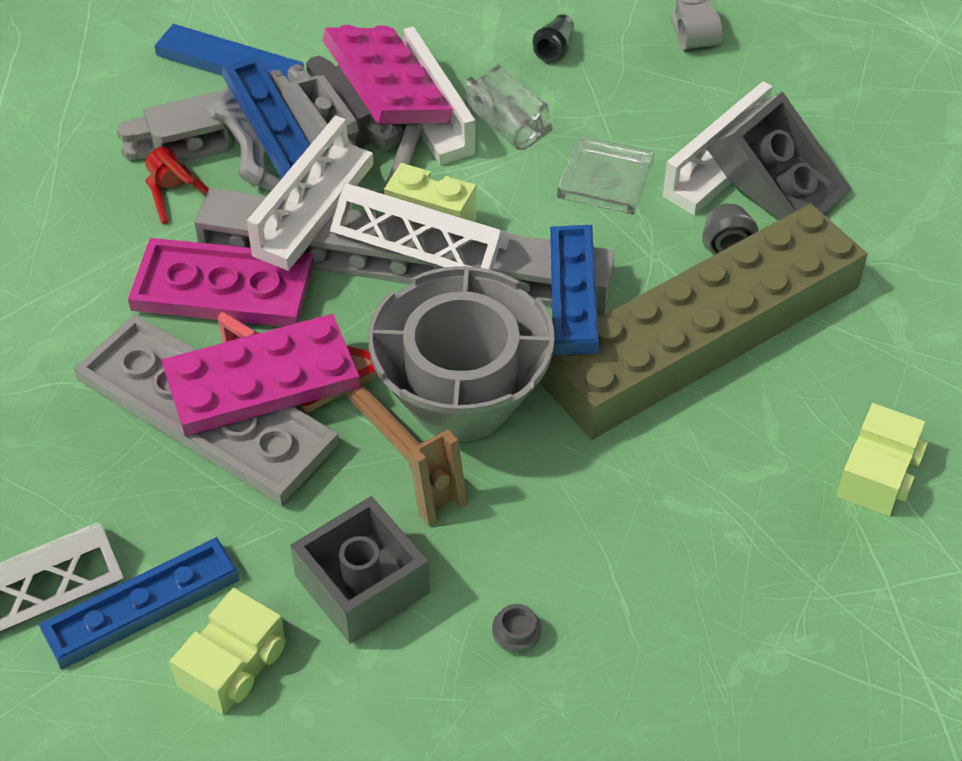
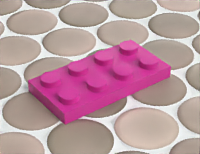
M352 25L325 27L323 43L378 124L450 122L453 111L452 107L394 28L385 25H377L374 28H357Z
M149 238L128 297L130 311L218 320V315L223 312L244 323L282 327L296 324L300 320L314 268L313 254L302 253L294 265L287 271L253 257L251 248Z
M334 314L161 359L184 436L360 388L359 375Z

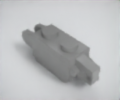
M299 64L287 69V78L283 76L281 71H270V77L310 145L336 115L346 119L348 144L356 146L355 140L359 132L357 120L324 75L310 77Z
M220 91L143 109L144 117L131 119L124 123L121 122L118 125L117 135L118 138L125 142L122 143V156L127 158V160L137 161V159L147 158L158 147H165L172 150L179 161L184 163L229 152L234 145L232 132L224 123L213 120L207 111V107L219 96Z

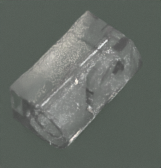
M499 64L478 80L471 76L465 80L467 87L466 106L486 124L493 127L499 135L516 149L525 150L552 131L548 104L539 97H536L509 75Z

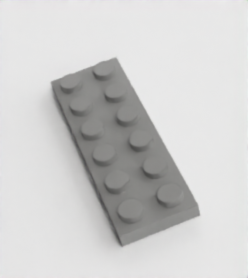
M135 314L74 368L78 381L280 505L286 502L339 445L337 432L294 407L184 436L161 359L195 351V349Z

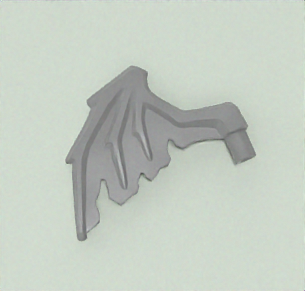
M227 86L207 107L208 114L213 120L224 123L240 144V177L253 187L260 186L271 192L281 179L266 172L264 169L263 155L265 149Z

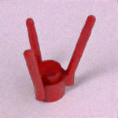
M158 147L147 156L145 167L150 175L145 182L151 189L156 210L162 224L168 223V217L160 191L161 187L174 188L183 180L188 185L192 184L206 197L209 188L192 174L185 164L179 161L172 150Z

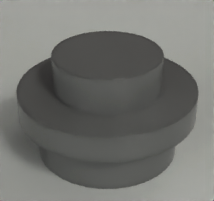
M508 605L493 620V638L499 647L508 652H526L532 649L541 637L542 626L540 619L532 609L525 605Z

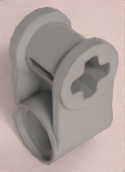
M675 0L676 8L671 14V23L676 30L682 50L721 44L722 24L711 0Z

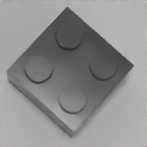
M372 496L290 545L296 578L349 644L430 593L428 560Z

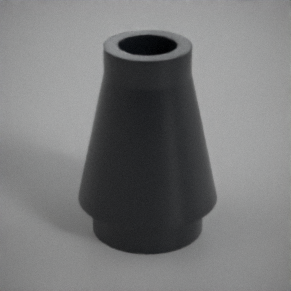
M560 14L553 21L535 32L532 41L533 50L539 59L553 62L560 60L566 55L571 32L574 29L573 20L569 16Z

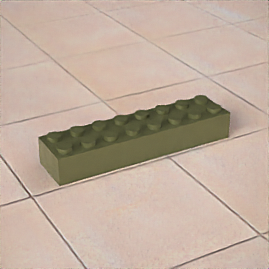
M810 203L597 318L599 353L553 355L546 373L539 382L593 440L859 288L868 253Z

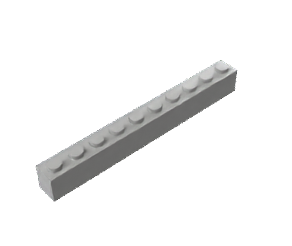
M209 188L194 222L198 243L251 248L247 219L267 196ZM349 209L344 227L358 230L370 223L371 220L367 212ZM375 213L376 216H377V218H379V217H381L382 215H384V214H377V213ZM334 215L303 252L313 254V269L403 284H412V277L421 273L444 268L331 232L330 229ZM396 216L381 225L388 240L396 242L410 234L401 217ZM412 221L416 230L425 226L423 224ZM375 228L366 233L379 237ZM434 228L420 236L427 252L430 254H436L449 246L440 229ZM451 233L455 242L465 238ZM511 234L507 250L499 248L492 270L518 280L519 288L528 293L533 299L539 297L545 306L552 307L550 240ZM474 240L459 248L466 264L481 268L488 244ZM414 241L405 245L417 249ZM594 247L597 315H604L612 282L615 250ZM453 252L443 257L457 262Z

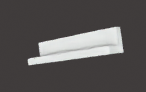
M414 26L403 29L404 43L453 109L449 123H424L420 133L422 139L439 166L474 156V117Z
M762 81L667 161L663 189L664 198L695 216L732 183L725 176L706 147L755 106L770 99L771 85Z
M334 116L247 219L253 257L289 271L336 212L344 182L357 186L374 165L372 152L348 144L346 119Z
M345 182L330 229L331 232L442 267L469 266L466 264L459 248L474 240L488 244L481 268L490 270L493 269L499 248L507 250L511 233ZM351 202L364 206L371 220L370 223L358 230L344 227ZM373 209L384 212L386 214L377 218ZM396 216L401 217L410 234L396 242L389 241L381 225ZM412 221L423 224L425 226L416 230ZM375 228L379 237L366 233ZM434 228L440 229L449 246L436 254H430L427 252L420 236ZM451 233L465 238L455 242ZM414 241L417 249L405 245ZM453 252L457 262L443 257Z
M93 523L0 562V590L17 596L9 615L0 618V631L123 579L121 570L100 523ZM99 547L109 572L92 580L73 574L80 555ZM71 559L66 571L55 567V565ZM43 570H48L63 576L56 595L43 600L27 594L26 591L33 575ZM24 579L20 590L7 586ZM70 579L82 583L65 591ZM23 599L35 603L18 611Z

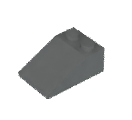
M783 91L755 106L706 147L728 180L778 220L810 203L824 214L851 190Z

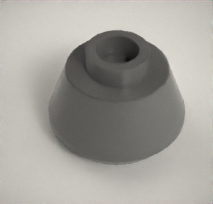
M725 203L718 205L707 215L702 241L708 251L717 254L753 235L759 229L755 220L741 206Z

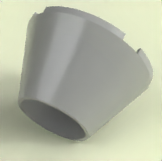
M469 266L444 267L421 273L412 277L413 283L396 294L391 291L375 310L368 333L369 353L372 364L384 384L429 433L436 436L448 429L459 440V443L484 439L502 427L546 373L554 350L552 319L539 297L533 299L528 293L519 288L518 280L503 273ZM456 369H469V371H452V370H456Z

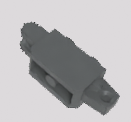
M323 56L310 57L306 62L307 72L311 74V77L324 75L357 120L359 130L355 140L357 147L362 148L373 143L382 150L387 151L394 145L400 144L403 137V129L400 125L378 124L339 65L335 66Z

